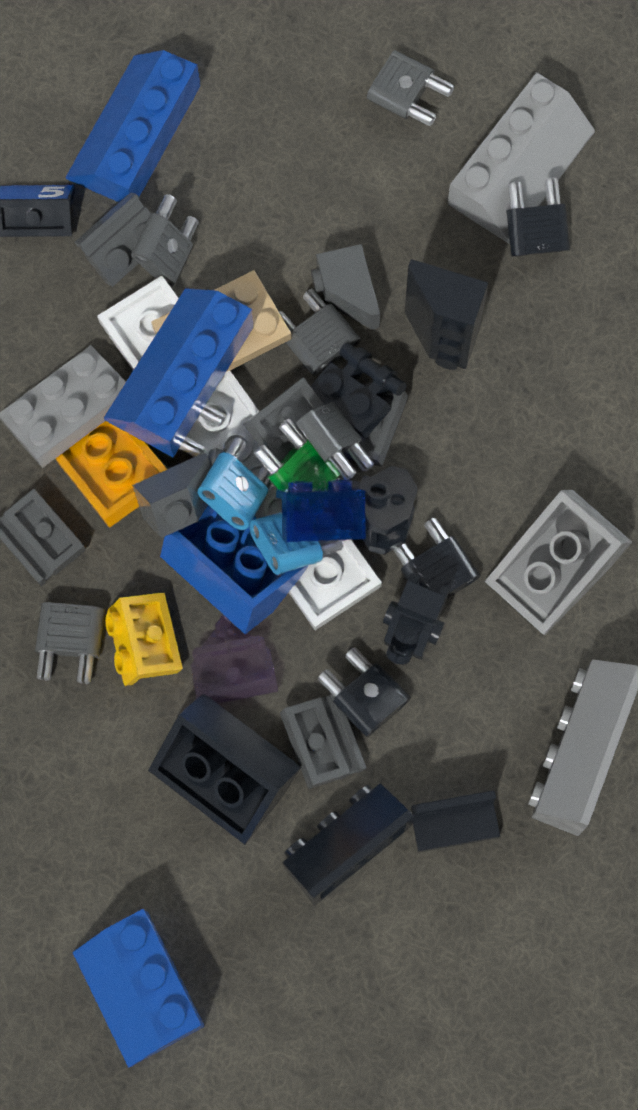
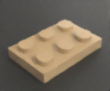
M255 270L215 289V291H219L251 308L253 315V329L226 372L291 340L289 328ZM169 313L151 321L155 334H157Z

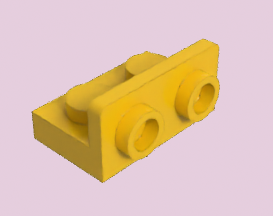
M165 593L121 597L107 610L105 618L106 630L110 636H113L116 649L114 656L115 668L117 673L122 675L124 686L133 685L142 678L177 674L183 669Z

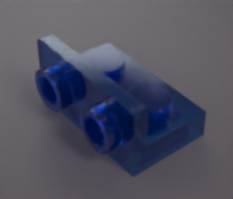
M328 480L326 488H313L312 481L288 482V489H276V498L282 499L283 541L366 539L365 490L352 487V480Z

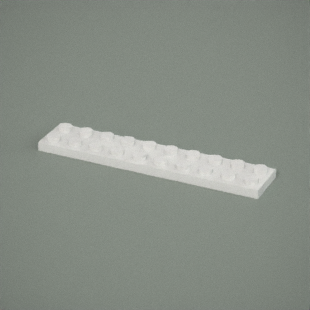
M163 276L158 277L97 316L99 323L132 370L135 369L156 335L152 329L151 321L171 312L179 299ZM228 371L224 374L207 402L209 406L226 415L225 421L221 426H217L199 416L186 437L204 446V453L209 455V450L214 448L219 450L223 448L228 449L233 439L241 438V443L244 441L246 446L238 460L254 475H257L263 465L254 454L259 445L243 424L258 413L259 410L232 372ZM270 480L266 485L268 494L255 517L258 519L293 509V506ZM319 496V498L307 509H311L317 506L321 507L322 509L324 501ZM324 511L322 520L309 523L308 526L318 542L339 537L343 543V548L340 551L324 555L321 562L308 565L307 570L289 591V594L314 630L331 621L379 589L382 585L380 579L337 519L328 517Z

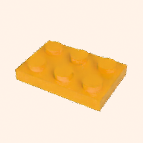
M107 421L103 422L55 458L109 528L139 507L132 485L167 470L144 441Z

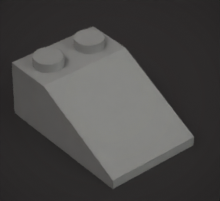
M561 490L485 582L545 635L610 569L632 541L574 490Z

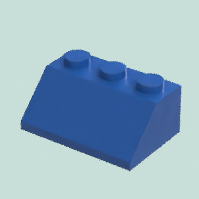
M209 505L198 522L164 537L160 555L168 565L244 634H247L274 612L308 568V566L279 575L274 574L251 536L250 525L246 530L236 529Z
M141 909L111 925L72 952L128 1068L205 1027L146 910Z

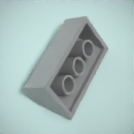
M536 73L451 182L448 205L510 244L506 210L511 209L508 184L512 182L522 183L524 208L539 206L546 197L545 180L549 178H557L559 180L595 133L594 128L569 92Z
M592 659L587 670L579 668L571 691L578 693L573 708L565 705L557 725V729L564 731L559 745L551 743L543 763V767L549 769L545 783L536 782L528 805L535 807L532 815L533 819L579 836L587 828L638 691L637 665Z

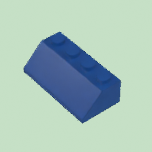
M164 50L134 55L67 173L66 179L117 202L124 199L130 192L140 197L200 88L197 64Z
M185 288L105 414L104 420L167 455L174 457L252 331V309L219 291Z

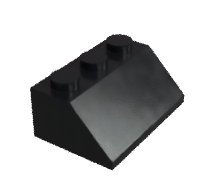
M411 259L408 265L404 313L429 358L434 359L437 365L445 369L456 370L457 367L466 369L480 330L488 282Z
M203 693L178 715L148 771L246 845L284 796L301 766Z
M381 783L373 789L369 785L360 789L349 799L352 806L341 815L336 811L332 812L317 825V828L320 830L317 835L308 842L304 837L300 838L284 852L288 857L282 862L284 869L314 906L411 828L414 816Z

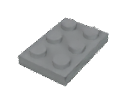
M90 345L0 412V419L43 468L105 422V414L126 381Z

